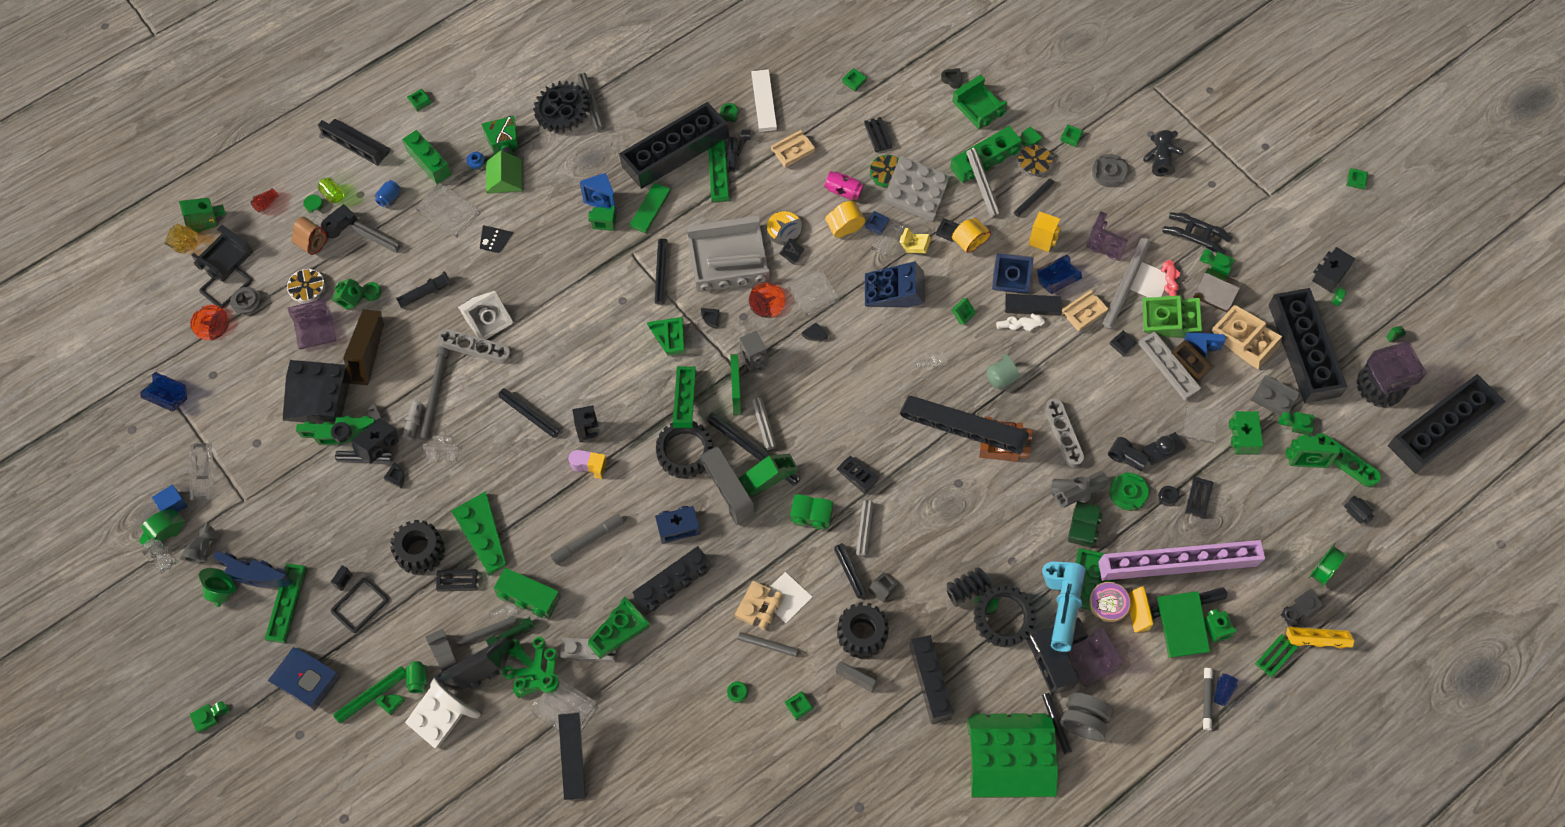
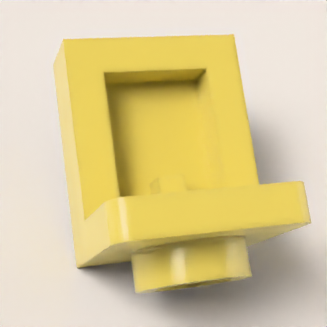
M905 228L900 238V243L906 253H926L931 241L929 234H912L909 228Z

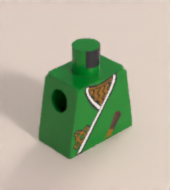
M514 115L481 124L484 135L495 155L499 151L513 155L512 151L519 148Z

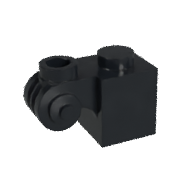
M1309 589L1294 600L1296 604L1285 607L1280 615L1287 622L1288 626L1300 624L1299 621L1303 616L1311 618L1324 609L1326 605L1314 589Z

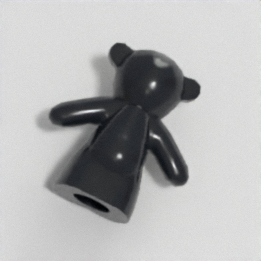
M1162 130L1150 137L1156 147L1144 156L1143 161L1148 162L1154 157L1152 173L1157 177L1174 174L1175 167L1171 152L1178 155H1183L1184 153L1182 148L1173 145L1174 138L1178 136V132L1175 130Z

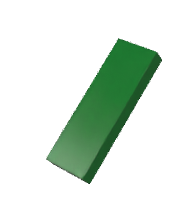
M654 183L633 217L630 228L646 234L671 192L670 189Z

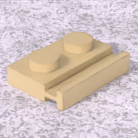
M799 130L772 145L771 150L772 152L774 151L776 157L786 168L815 152V147Z
M1092 290L1062 309V314L1067 316V319L1078 331H1081L1108 312V308L1093 294Z

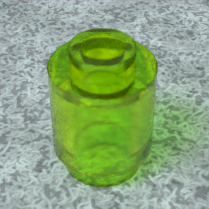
M327 177L319 181L317 189L329 202L335 204L343 199V190L332 178Z

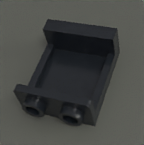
M221 224L217 228L220 236L200 256L195 253L191 256L195 261L193 264L201 271L204 269L212 279L215 280L217 278L224 282L235 271L236 267H239L253 253V250L247 241Z

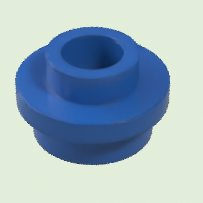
M472 152L466 159L467 164L473 169L481 168L485 161L483 154L480 152Z

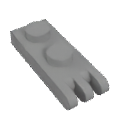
M562 638L561 660L615 662V656L606 655L599 659L588 646L589 639ZM616 650L609 654H616Z

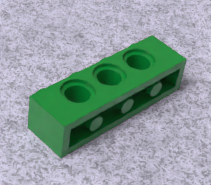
M1008 126L953 157L950 169L962 183L968 180L971 181L975 178L967 156L968 150L972 148L977 149L983 168L987 172L995 164H1001L1009 156L1016 155L1020 151L1022 140Z

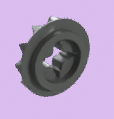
M243 287L236 290L230 299L231 307L235 312L243 315L258 309V304L261 303L260 294L251 287ZM244 296L248 299V305L243 303Z

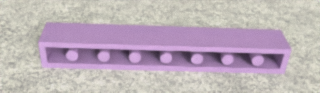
M1261 540L1110 553L1104 554L1098 563L1101 578L1104 581L1257 567L1265 560Z

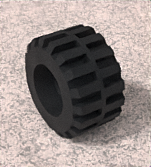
M1378 355L1377 358H1371L1363 367L1357 379V389L1362 392L1360 394L1362 398L1366 397L1368 403L1373 402L1374 406L1377 407L1379 404L1381 407H1386L1387 405L1391 407L1395 403L1400 402L1412 384V381H1410L1412 374H1408L1410 369L1404 366L1405 363L1403 361L1399 362V358H1391V355H1386L1385 357ZM1376 376L1387 378L1392 386L1382 384Z
M414 520V523L408 521L406 526H399V532H394L395 538H391L390 542L392 544L390 546L392 555L398 565L405 572L409 573L411 571L414 575H417L418 572L421 575L426 574V570L431 572L434 570L432 568L434 565L438 567L440 564L438 560H443L444 555L442 552H445V547L434 525L431 523L428 525L427 521L424 520L421 523L419 520ZM418 540L428 541L427 547L423 552L415 555L408 554V549L414 542Z
M859 602L858 606L852 604L850 609L846 608L843 611V615L839 617L837 638H839V644L843 646V650L846 653L849 651L852 657L857 654L860 659H863V655L871 658L872 654L877 655L879 650L885 647V642H887L889 632L888 619H885L883 611L879 612V607L875 606L872 608L871 603H867V606H864L863 602ZM865 622L874 628L875 633L870 638L860 639L853 635L851 627L856 623Z

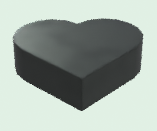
M960 68L944 70L941 73V81L949 84L953 89L961 87L962 75Z

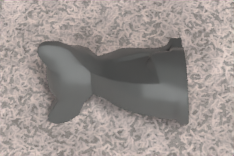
M206 522L203 527L200 526L199 537L186 546L180 559L200 565L206 562L204 553L209 547V541L217 540L220 534L216 533L215 529L209 526V522Z

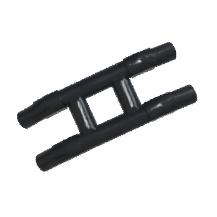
M1170 212L1169 219L1184 222L1187 226L1185 230L1174 226H1164L1163 233L1185 238L1215 253H1226L1219 244L1209 240L1212 233L1226 242H1230L1232 236L1226 233L1224 229L1193 218L1186 213ZM1194 226L1205 230L1202 237L1192 234Z

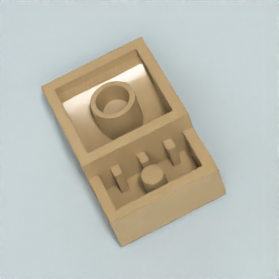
M1236 305L1212 328L1214 334H1225L1224 344L1258 370L1281 345L1282 336L1266 328V322Z

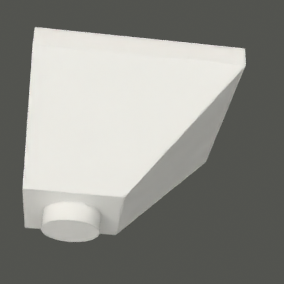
M496 291L474 297L458 307L473 332L482 339H488L513 323Z

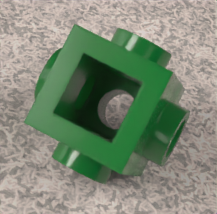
M353 279L340 281L335 286L334 290L336 292L332 301L346 310L354 308L362 300L364 288Z

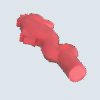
M1167 260L1163 263V268L1161 269V272L1167 270L1165 279L1168 284L1165 285L1164 289L1170 296H1178L1179 286L1175 280L1180 276V272L1176 270L1174 262Z

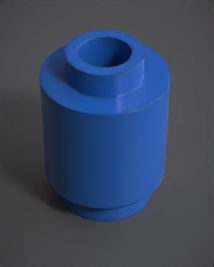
M392 180L385 182L374 195L376 203L382 207H389L400 194V186Z

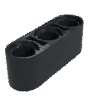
M1079 617L1076 619L1072 645L1088 638V634ZM1054 626L1026 638L1034 658H1036L1040 651L1051 648Z

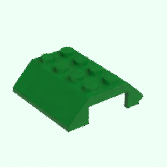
M1007 713L990 714V717H987L986 714H971V717H968L967 728L968 735H970L972 768L970 776L971 798L1057 796L1058 765L1055 728L1051 717H1047L1046 713H1031V717H1028L1027 713H1011L1010 717H1007Z

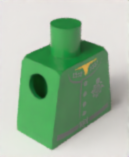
M210 198L179 201L188 235L216 227L215 217L226 215L223 204L212 206Z

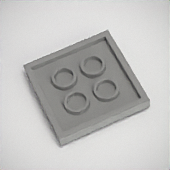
M900 155L882 202L933 222L950 175Z

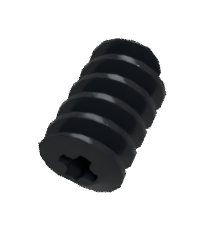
M977 567L974 569V572L969 571L967 575H961L960 579L955 578L954 583L948 582L946 591L952 604L958 607L957 600L965 603L964 596L971 600L972 592L979 596L978 589L986 592L985 585L990 589L992 587L987 574Z

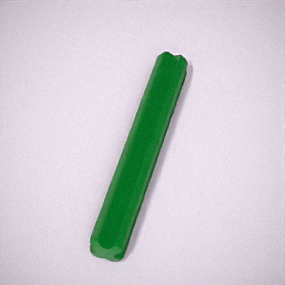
M402 666L398 667L335 712L333 716L338 723L344 722L406 677L405 669Z

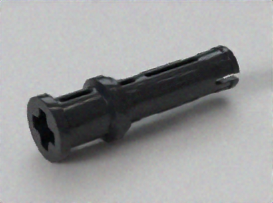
M443 271L441 275L433 279L429 278L424 285L396 297L400 307L403 308L428 294L438 293V290L446 286H452V283L446 272Z

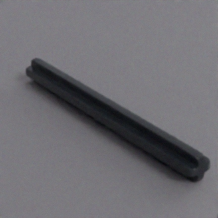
M714 412L707 417V422L758 460L762 461L771 455ZM794 473L785 478V480L796 486L800 481V476Z

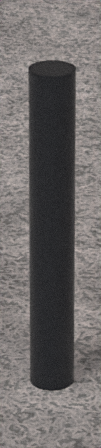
M1049 178L1014 211V215L1019 217L1054 184V181Z
M1050 693L1043 694V701L1049 716L1052 718L1064 755L1069 754L1072 750L1064 729L1060 724V719Z

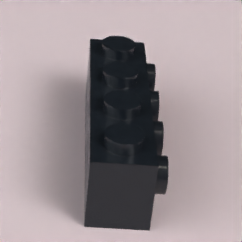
M697 546L632 592L634 600L645 615L655 611L662 603L672 599L683 588L689 587L693 581L706 575L711 569L710 560Z

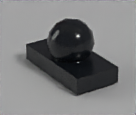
M1174 432L1168 436H1161L1157 441L1143 447L1141 451L1150 456L1148 461L1153 466L1184 451L1186 447L1177 433Z

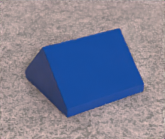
M606 173L581 180L580 188L585 204L596 208L605 207L607 209L615 206L617 214L614 192Z

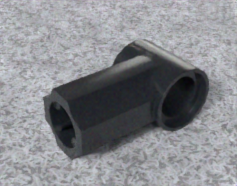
M1117 437L1108 451V456L1112 460L1119 463L1125 462L1142 472L1150 458L1147 454L1132 447V443L1124 437Z

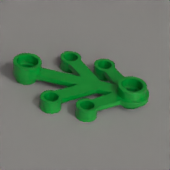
M536 637L532 642L535 648L533 661L523 651V645L514 639L509 655L512 658L518 657L528 668L514 669L512 666H506L502 670V675L507 680L526 676L538 677L539 680L526 681L524 678L516 679L514 687L519 692L538 688L544 693H554L559 688V678L555 675V665L558 653L555 649L549 648L544 653L547 643L542 637ZM543 654L548 661L546 673L542 670Z

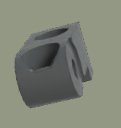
M443 629L426 636V640L442 672L457 664Z

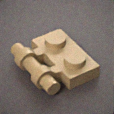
M752 581L735 613V617L752 626L756 619L761 621L758 627L766 630L768 624H771L774 619L772 616L775 610L779 609L783 594L776 591L774 597H769L770 588ZM764 603L769 605L765 613L760 612Z

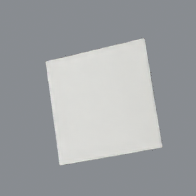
M1142 262L1130 290L1146 297H1161L1165 290V285L1168 284L1165 279L1166 272H1161V270Z
M786 572L769 587L771 589L769 597H774L776 591L783 594L781 605L774 613L785 623L812 598Z

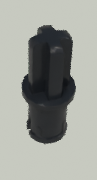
M730 136L727 139V151L725 153L728 162L727 170L735 172V168L736 171L739 170V151H737V138Z

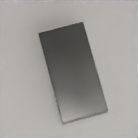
M843 662L838 663L836 674L871 693L873 692L876 685L875 679Z

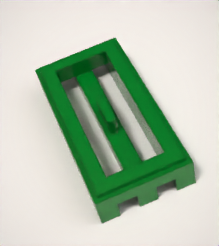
M1283 634L1274 641L1255 663L1270 677L1278 671L1298 648L1296 645L1293 646L1289 639L1286 640ZM1281 642L1283 644L1281 648L1264 666L1262 664L1263 660ZM1285 648L1290 649L1274 669L1270 671L1268 668Z

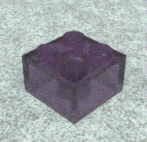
M1409 340L1375 350L1366 361L1383 394L1419 384L1427 374Z

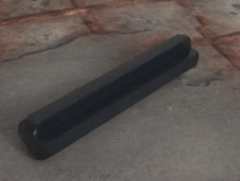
M336 451L335 460L337 462L368 463L355 455L354 451ZM385 452L373 463H392V452Z
M843 543L836 545L834 551L858 599L865 597L867 591Z

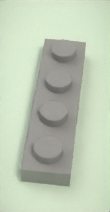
M1155 331L1139 341L1138 344L1184 401L1200 392V386Z

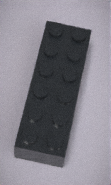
M706 102L620 152L619 157L622 168L642 189L729 137L728 124Z
M1306 288L1274 294L1268 306L1278 333L1282 336L1281 341L1304 403L1341 397L1348 386L1311 289Z
M1476 374L1398 433L1387 446L1416 474L1497 412L1506 401Z

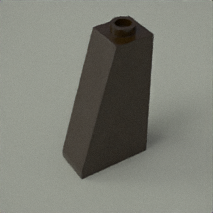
M362 310L343 357L349 384L367 386L369 384L384 326L381 311Z

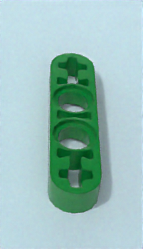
M1319 433L1314 436L1319 437V441L1321 440L1324 443L1339 445L1342 458H1335L1332 464L1366 487L1371 488L1378 484L1381 475L1377 469L1328 435ZM1349 462H1355L1359 466V469H1351L1349 467ZM1370 475L1373 476V479L1371 481L1367 479Z

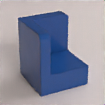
M173 484L152 497L160 511L175 509L178 513L188 507Z

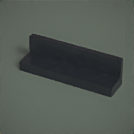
M333 119L330 124L321 120L318 124L323 136L377 166L390 152L389 148L337 119Z

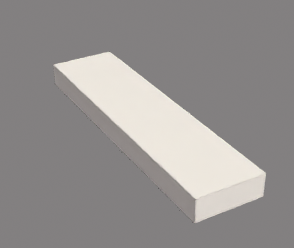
M769 70L751 71L759 132L777 130Z

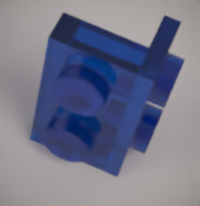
M1065 255L1037 270L1039 284L1050 294L1082 279V273L1071 265L1069 255Z
M158 372L152 374L153 382L140 392L142 399L171 412L175 411L187 400V387L185 384Z

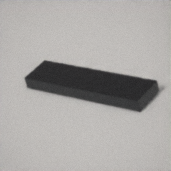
M580 712L558 714L564 800L586 798Z

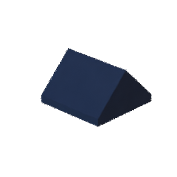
M996 253L992 290L1029 293L1034 257Z

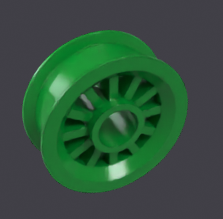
M1336 543L1331 546L1308 577V579L1312 577L1321 583V588L1349 553H1344L1336 548Z

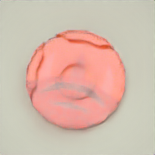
M770 283L758 284L751 290L749 295L750 309L754 314L764 318L778 315L785 307L784 291L779 286Z
M206 305L193 313L190 319V327L193 333L200 339L214 340L219 338L226 332L229 326L228 315L220 306Z

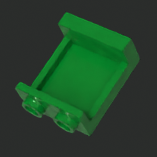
M981 74L955 90L952 99L956 107L978 130L988 126L997 117H1002L1006 113L1007 108L1005 100L1000 102L984 86L985 78Z

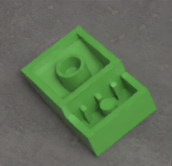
M1181 295L1142 298L1145 333L1151 334L1155 331L1158 336L1185 338L1187 332L1202 333L1200 298L1181 299Z

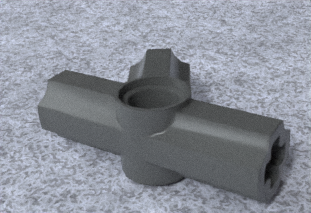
M1099 471L1088 477H1077L1073 480L1053 479L1051 494L1055 496L1059 506L1065 508L1077 501L1086 502L1091 500L1092 494L1109 485V478L1104 472Z

